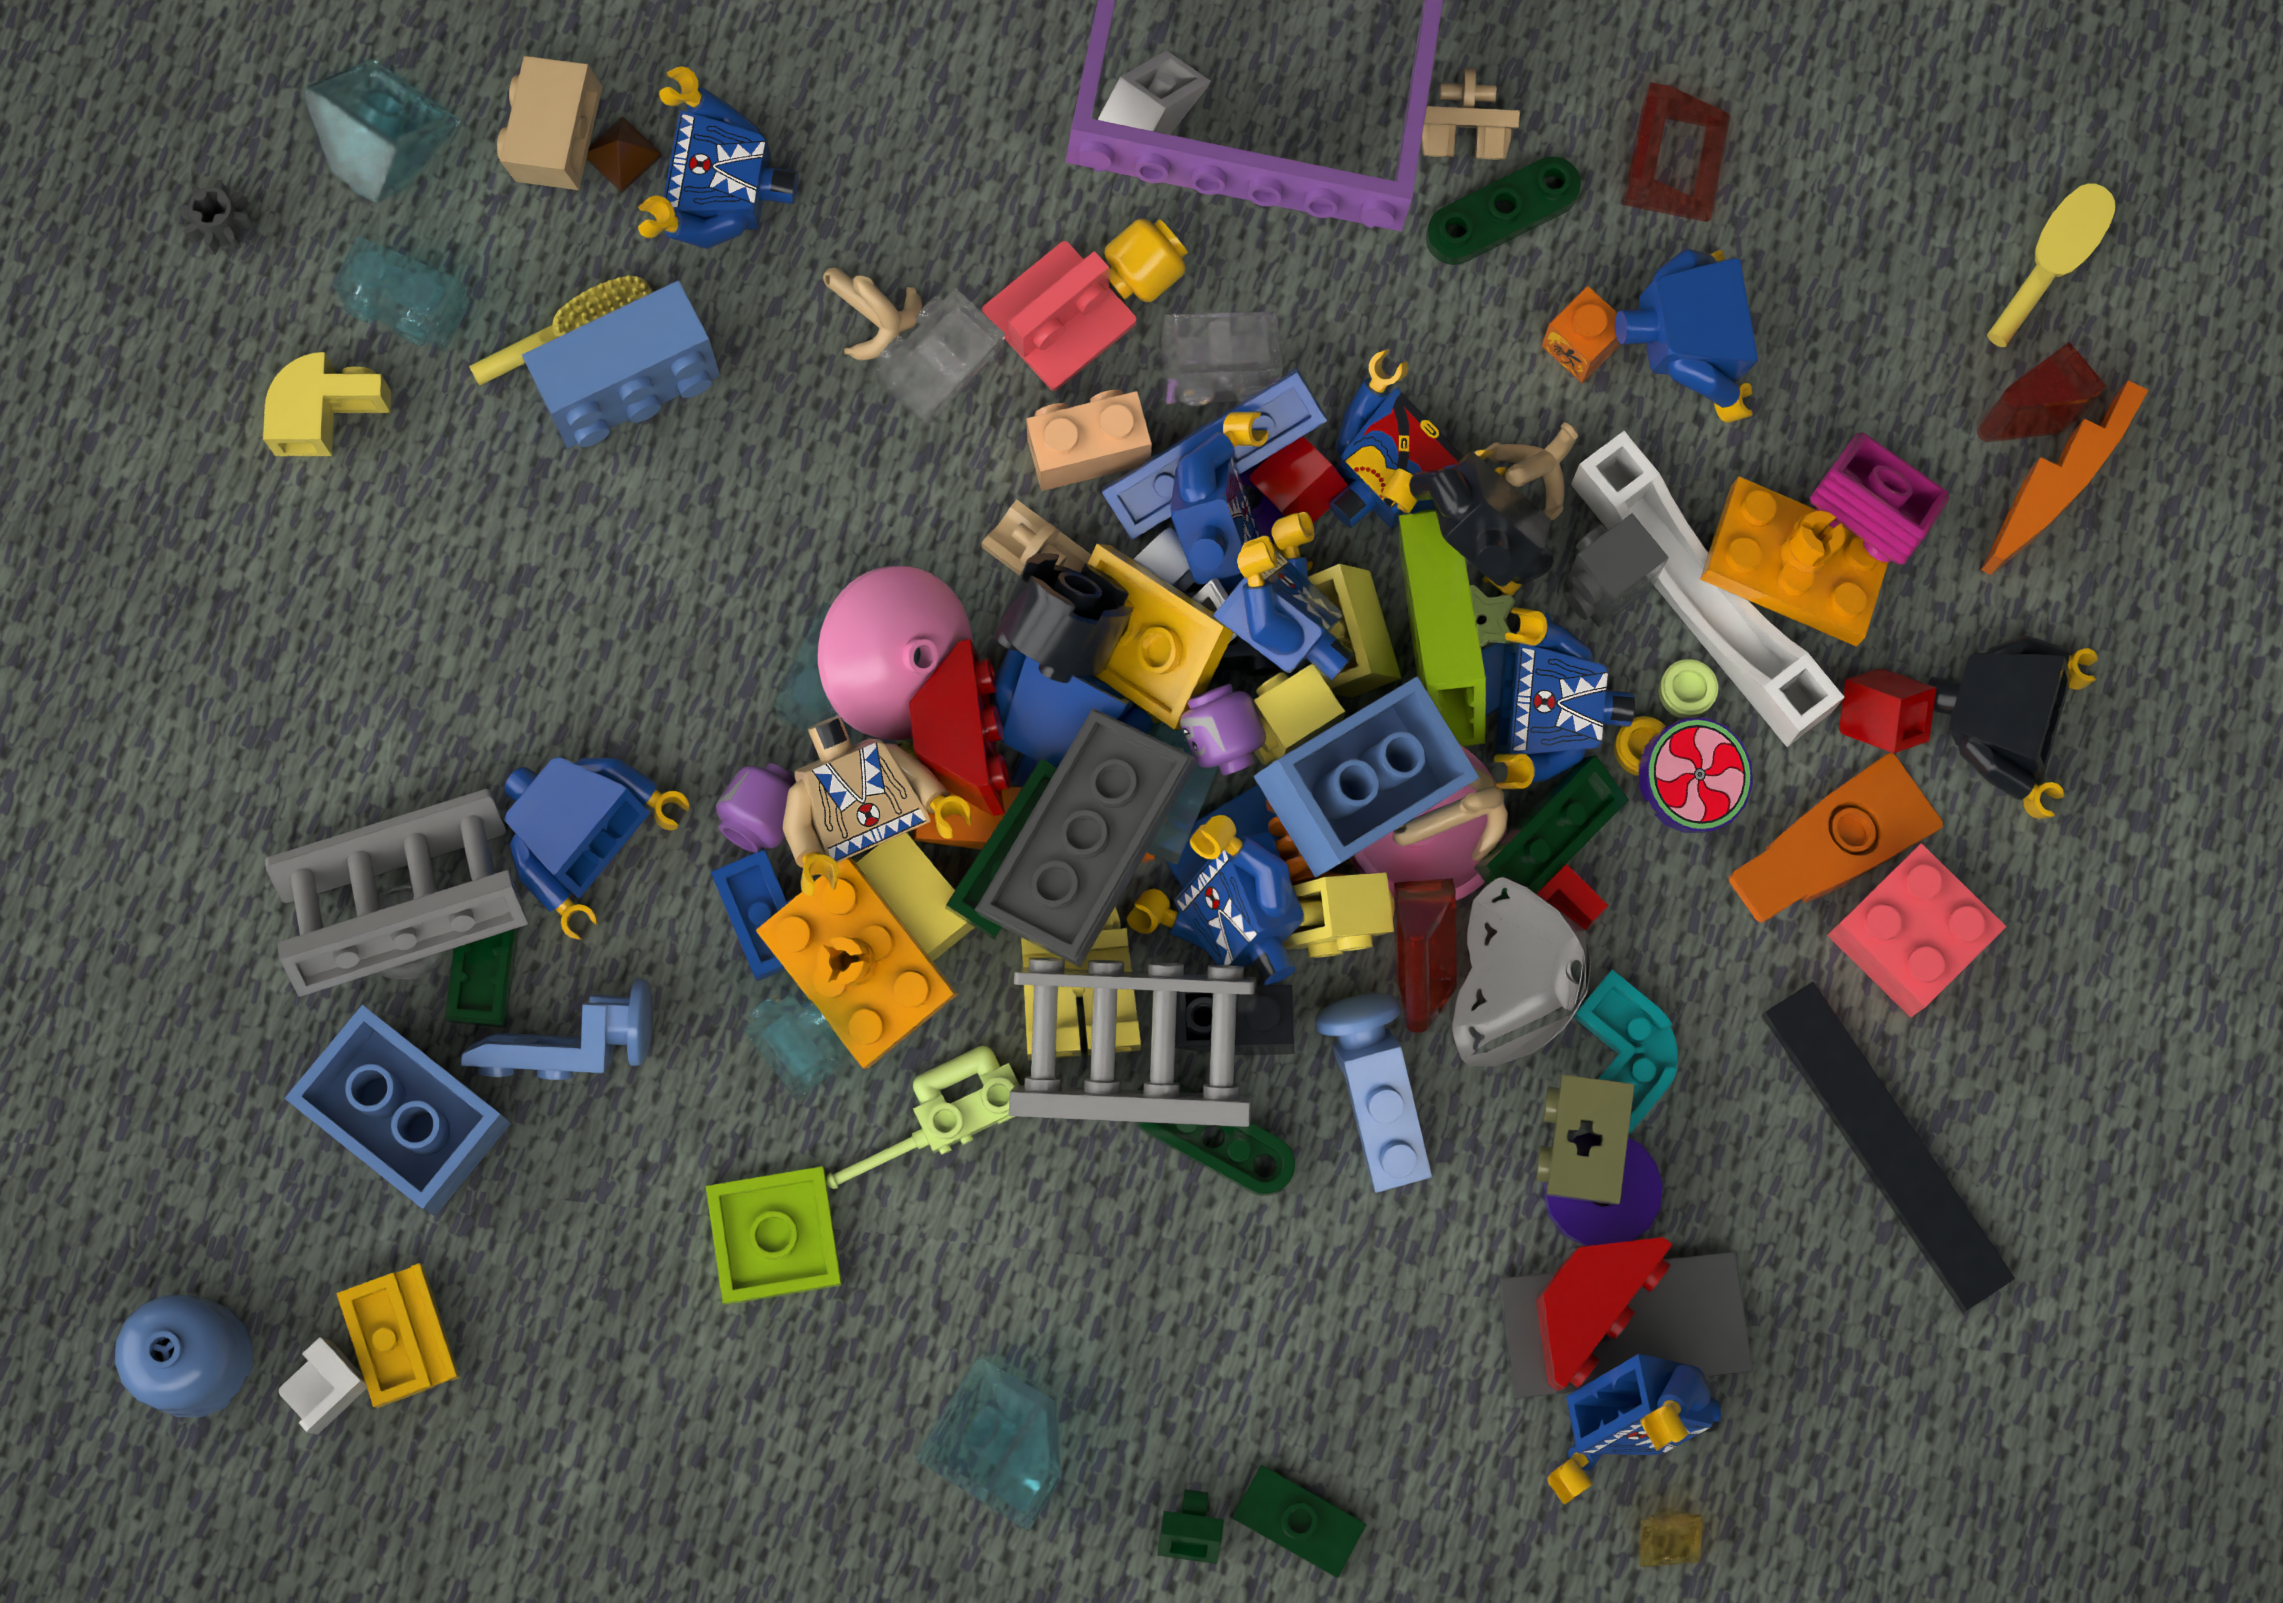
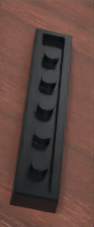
M1809 983L1764 1012L1761 1016L1962 1312L1969 1310L2013 1281L2015 1277L1815 983Z

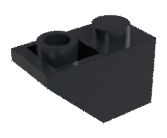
M1292 985L1256 986L1254 994H1237L1235 1055L1295 1054ZM1177 991L1176 1049L1211 1053L1213 993Z

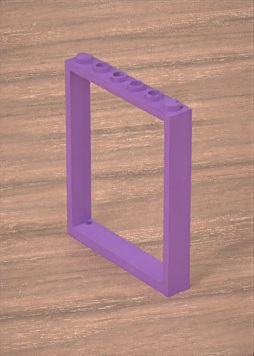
M1098 0L1071 127L1066 163L1094 168V171L1098 172L1109 171L1134 176L1149 183L1163 182L1192 188L1207 195L1221 194L1250 200L1260 206H1279L1307 212L1319 218L1333 217L1362 223L1370 228L1376 226L1402 232L1413 196L1443 0H1423L1395 181L1092 119L1116 0Z

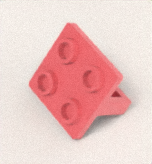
M1067 241L1059 243L982 308L983 316L1052 391L1060 389L1136 325V316L1109 287V266L1095 251L1083 259Z

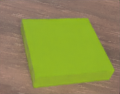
M823 1166L706 1186L722 1303L724 1305L842 1286L826 1174Z

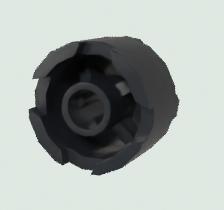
M1035 554L1027 559L1002 614L1000 625L996 632L997 641L1004 647L1019 651L1040 663L1038 666L1039 671L1051 680L1069 683L1073 675L1091 676L1102 673L1106 669L1133 612V607L1124 604L1129 593L1115 579L1092 565L1085 563L1080 573L1068 567L1055 565L1059 558L1058 554Z

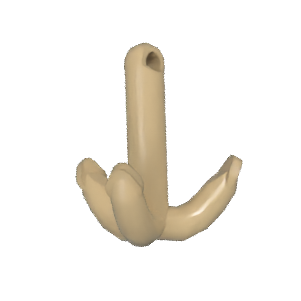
M837 267L827 269L823 275L824 282L829 289L879 327L878 334L873 339L856 344L851 348H844V355H850L857 360H869L882 356L894 346L900 332L913 328L921 318L922 301L914 287H907L904 309L897 311L868 277L858 275L852 279Z
M1565 422L1560 426L1562 429L1545 449L1530 445L1500 444L1497 442L1486 448V450H1494L1491 456L1486 457L1494 463L1499 461L1516 463L1507 469L1504 474L1505 480L1512 486L1520 487L1541 476L1543 477L1546 491V508L1543 512L1550 520H1555L1564 509L1565 484L1560 462L1569 453L1578 438L1576 427Z
M1474 768L1480 778L1467 786L1476 790V793H1469L1462 799L1408 821L1394 830L1393 840L1400 846L1415 844L1486 814L1487 824L1471 855L1473 860L1479 862L1497 846L1506 830L1508 812L1503 804L1504 793L1499 787H1496L1491 776L1480 769Z

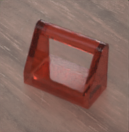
M1650 82L1641 107L1622 205L1703 222L1710 221L1731 118L1730 115L1672 86ZM1666 119L1706 127L1693 197L1654 179Z
M2068 342L2003 392L1979 424L1977 435L1984 442H1997L2061 434L2079 420L2103 391L2106 384L2074 346Z
M1453 878L1394 883L1396 983L1406 1027L1414 1033H1422L1430 1028L1457 988L1456 890Z

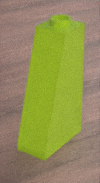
M1422 510L1415 514L1399 515V550L1417 676L1461 746L1485 744L1486 676L1465 557L1443 538L1435 510Z

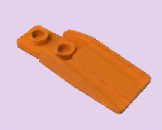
M1888 753L1816 804L1765 848V852L1729 875V882L1753 917L1758 922L1763 923L1800 899L1803 903H1808L1847 885L1939 831L1943 827V821L1896 755Z

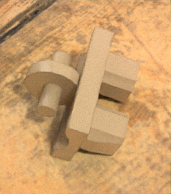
M1464 68L1461 84L1441 83L1440 100L1460 101V108L1426 107L1421 139L1423 156L1454 157L1455 129L1459 127L1476 128V159L1504 160L1506 159L1511 140V130L1519 128L1520 110L1474 108L1475 101L1495 102L1497 87L1496 85H1477L1476 69Z
M1017 499L1000 523L981 543L984 550L1019 576L1027 559L1035 554H1058L1059 558L1055 565L1068 567L1080 573L1084 564H1088L1091 557L1089 552Z

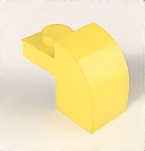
M325 352L304 355L286 365L277 374L269 387L265 400L263 440L275 456H332L334 413H391V390L382 374H376L372 369L346 367L341 370V374H336V369Z

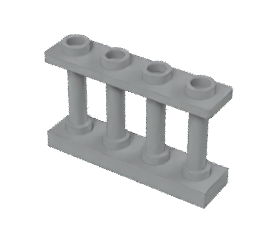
M483 789L265 859L266 871L281 901L284 903L295 902L300 935L277 942L280 962L298 997L528 925L524 905L509 871L505 870L494 873L487 840L504 835L506 827L491 790ZM465 847L472 881L438 892L431 858ZM408 865L415 899L381 910L374 876ZM351 883L357 917L323 928L318 893Z
M1029 958V967H1020L1014 972V984L1034 985L1031 1076L1025 1077V1085H1015L1010 1091L1009 1116L1249 1127L1252 1095H1239V1086L1233 1085L1237 994L1255 993L1256 977H1243L1244 967L1234 965H1209L1208 975L1184 974V964L1154 962L1148 963V972H1125L1123 961L1090 960L1088 970L1065 969V959ZM1058 986L1094 988L1090 1079L1084 1080V1088L1060 1087L1061 1078L1055 1077ZM1117 989L1153 990L1150 1081L1144 1082V1090L1120 1089V1081L1114 1079ZM1177 991L1213 993L1210 1084L1203 1085V1093L1179 1092L1180 1084L1174 1082Z

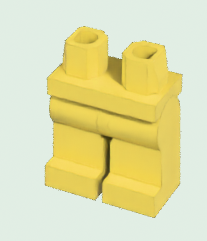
M1116 906L1081 967L1065 960V969L1088 970L1090 960H1115L1124 962L1125 972H1132L1127 928L1120 929V919ZM1021 937L1023 967H1029V958L1047 957L1063 959ZM1024 985L1028 1061L1032 1060L1034 985ZM1058 986L1055 1058L1081 1056L1076 997H1083L1088 1055H1091L1094 988ZM1117 989L1115 1053L1140 1051L1141 1038L1134 990Z

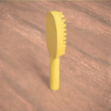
M2090 183L2079 186L2052 213L2040 234L2035 248V262L2037 265L1987 334L1988 339L1993 344L1999 347H2006L2054 278L2074 271L2086 261L2100 244L2110 227L2115 213V200L2112 193L2105 187Z
M630 275L599 283V285L574 297L559 309L552 325L470 365L469 368L478 385L481 386L525 364L522 354L653 293L652 288L644 279Z

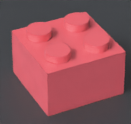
M1921 843L1827 936L1911 1018L1923 1010L2007 926Z

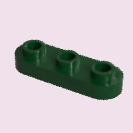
M1542 158L1435 212L1429 221L1426 232L1427 247L1437 260L1445 264L1459 265L1466 263L1568 212L1576 203L1580 192V175L1574 165L1563 158ZM1556 177L1562 182L1563 186L1558 189H1551L1545 185L1544 179ZM1507 201L1512 204L1514 210L1510 213H1501L1496 209L1495 203ZM1450 225H1458L1464 229L1465 235L1459 238L1451 237L1446 232V228Z
M1144 1083L1138 1088V1090H1144ZM1180 1084L1179 1092L1197 1093ZM1135 1122L1138 1128L1146 1135L1253 1194L1259 1196L1277 1194L1289 1184L1293 1177L1295 1159L1290 1147L1280 1138L1251 1122L1249 1127ZM1216 1127L1223 1132L1225 1139L1220 1147L1213 1149L1204 1145L1201 1136L1207 1128ZM1260 1156L1271 1157L1276 1164L1275 1173L1269 1177L1259 1176L1254 1171V1161Z

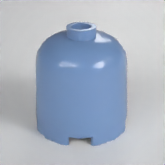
M164 1295L142 1304L125 1320L116 1339L115 1365L123 1386L137 1401L176 1417H204L224 1409L240 1391L245 1378L249 1377L252 1371L253 1344L246 1325L228 1307L207 1298L190 1295ZM164 1339L171 1340L166 1346L159 1345ZM156 1351L162 1352L163 1362L157 1358Z

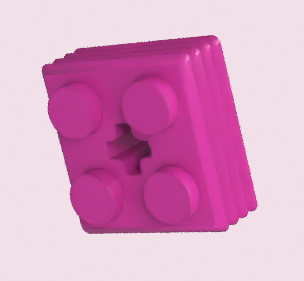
M1864 432L1855 434L1810 496L1811 503L1816 507V511L1829 512L1836 517L1829 526L1835 528L1842 523L1843 527L1863 540L1864 548L1871 556L1882 562L1893 561L1896 564H1905L1908 558L1926 537L1950 499L1948 491Z

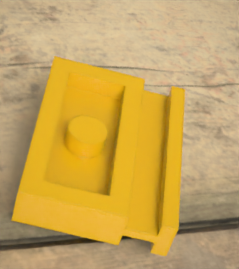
M417 1263L408 1269L397 1273L393 1272L336 1293L373 1407L380 1408L434 1388L447 1381L461 1378L423 1264Z

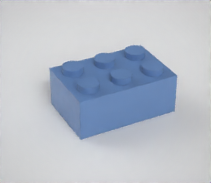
M679 280L522 354L534 383L567 449L577 444L580 447L595 445L610 434V428L629 419L632 423L647 420L660 411V404L679 395L683 398L697 396L710 388L713 383L712 380L720 376L710 340Z
M1418 676L1279 758L1253 776L1315 878L1480 778Z
M364 1005L357 1010L285 1097L288 1102L419 1207L434 1216L439 1213L511 1124L510 1121Z

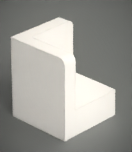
M319 1337L302 1353L308 1361L279 1388L280 1396L302 1418L299 1424L306 1432L317 1435L367 1389L363 1374L333 1341Z

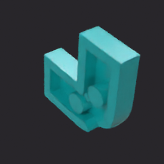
M1612 969L1575 1013L1573 1018L1618 1054L1598 1079L1634 1084L1629 1136L1675 1078L1678 1070L1676 1068L1678 1048L1671 1029L1673 1024L1667 1015Z

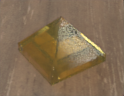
M1661 1510L1642 1519L1639 1544L1640 1567L1700 1562L1703 1526L1701 1514Z

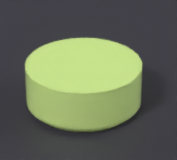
M1693 659L1680 660L1672 664L1663 674L1658 688L1659 698L1664 708L1672 715L1682 719L1697 718L1705 714L1715 702L1718 695V681L1714 672L1706 664Z

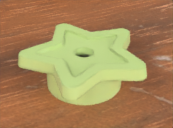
M1470 585L1480 648H1487L1494 643L1511 644L1512 642L1505 639V633H1511L1506 618L1515 603V599L1510 595L1488 598L1475 585ZM1479 616H1486L1487 621L1484 624H1477Z

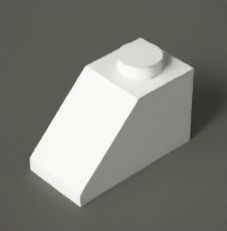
M1166 50L1120 76L1098 120L1170 135L1204 93L1211 81Z

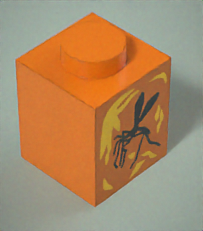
M1587 286L1549 324L1541 346L1575 378L1583 383L1621 345L1615 333L1617 312Z

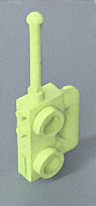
M979 1046L918 1075L913 1081V1089L921 1105L913 1108L922 1129L912 1133V1137L833 1175L830 1172L826 1177L827 1185L832 1189H837L839 1184L916 1147L921 1149L930 1145L933 1153L940 1151L941 1155L952 1151L950 1145L959 1141L962 1142V1145L973 1141L971 1135L996 1123L1001 1124L1016 1117L1009 1116L1010 1091L1015 1085H1019L1010 1064L1007 1063L1000 1067L992 1049L987 1046ZM978 1073L983 1084L982 1089L953 1103H946L941 1090Z

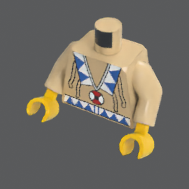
M840 716L829 718L808 728L820 760L795 771L796 783L788 790L782 826L798 866L803 868L801 890L804 894L808 896L814 895L815 883L812 876L818 874L828 878L831 889L835 890L839 876L838 862L931 822L928 813H935L936 828L939 835L943 838H953L952 828L944 820L948 815H960L964 818L967 825H971V813L968 803L961 797L950 796L949 791L927 766L896 744H884L879 739H867L852 745Z

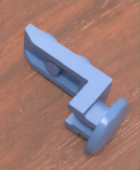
M635 978L630 997L591 994L590 1003L584 1002L582 1004L581 1037L494 1033L472 1043L462 1053L461 1066L478 1067V1074L490 1077L511 1076L514 1074V1069L537 1070V1077L564 1080L572 1078L573 1072L604 1073L613 1061V1045H627L629 1065H642L648 1055L653 1028V999L650 985L647 980Z
M1367 993L1343 998L1327 1005L1315 1016V1029L1318 1033L1337 1037V1042H1333L1332 1046L1337 1065L1346 1079L1365 1162L1375 1193L1432 1177L1402 1048L1389 1028L1384 1027L1385 1024L1396 1019L1402 1009L1396 997L1385 993Z

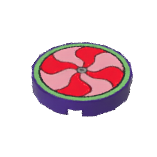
M1685 718L1664 727L1645 745L1639 763V786L1645 802H1650L1651 807L1657 812L1654 815L1664 825L1683 833H1706L1731 823L1745 808L1753 786L1752 763L1743 742L1727 726L1709 718Z

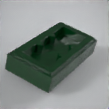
M519 928L453 949L444 1017L446 1022L506 1028Z
M1260 1465L1231 1518L1335 1578H1338L1367 1525L1263 1465Z

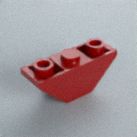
M966 639L956 644L909 702L914 752L920 762L930 769L949 792L963 798L992 816L1005 814L1002 790L1010 789V778L1006 762L1001 754L997 755L996 742L1004 739L999 712L996 706H991L989 694L997 692L996 685H994L996 675L990 659L981 660L971 639Z
M1664 1237L1592 1245L1578 1247L1568 1256L1536 1299L1547 1383L1558 1392L1565 1389L1569 1382L1577 1388L1582 1385L1600 1360L1592 1354V1351L1605 1334L1613 1340L1618 1337L1635 1314V1311L1628 1306L1629 1302L1641 1287L1650 1293L1671 1266L1663 1257L1673 1245Z

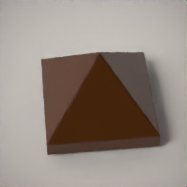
M621 117L589 147L586 160L623 193L661 158L662 154L624 117Z

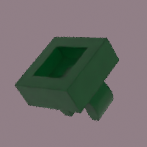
M1185 1489L1181 1513L1163 1512L1157 1556L1217 1564L1224 1519L1206 1517L1209 1492Z

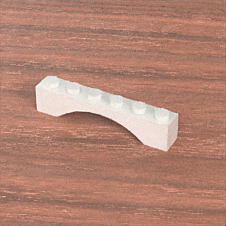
M1625 431L1579 464L1571 483L1572 487L1608 530L1633 513L1658 543L1669 559L1654 584L1655 588L1786 747L1794 743L1835 710L1844 699V695L1807 651L1791 641L1771 624L1747 599L1700 580L1708 552L1685 520L1660 473Z

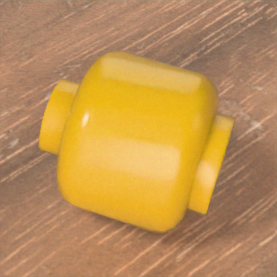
M1139 218L1105 247V258L1111 266L1109 269V282L1124 300L1134 293L1141 301L1152 302L1185 274L1186 267L1182 258L1188 254V251L1161 219H1158L1153 224L1145 218Z

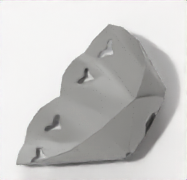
M1501 877L1487 885L1475 897L1472 903L1467 930V947L1472 968L1459 990L1451 1026L1455 1045L1461 1059L1467 1066H1498L1534 1053L1562 1032L1588 992L1591 955L1585 929L1527 887ZM1503 888H1507V894L1510 898L1492 902L1494 898L1501 895ZM1486 922L1489 923L1490 927L1497 930V933L1490 939L1487 946L1484 944L1488 934L1485 929ZM1576 960H1579L1582 964L1579 983L1572 975V965ZM1481 989L1486 1002L1477 1006L1475 1010H1471L1472 1006L1477 1002V990ZM1562 1006L1566 1010L1572 1011L1570 1016L1534 1030L1493 1050L1472 1055L1475 1052L1473 1049L1475 1039L1469 1031L1471 1026L1478 1033L1485 1036L1478 1044V1048H1480L1489 1041L1542 1018Z

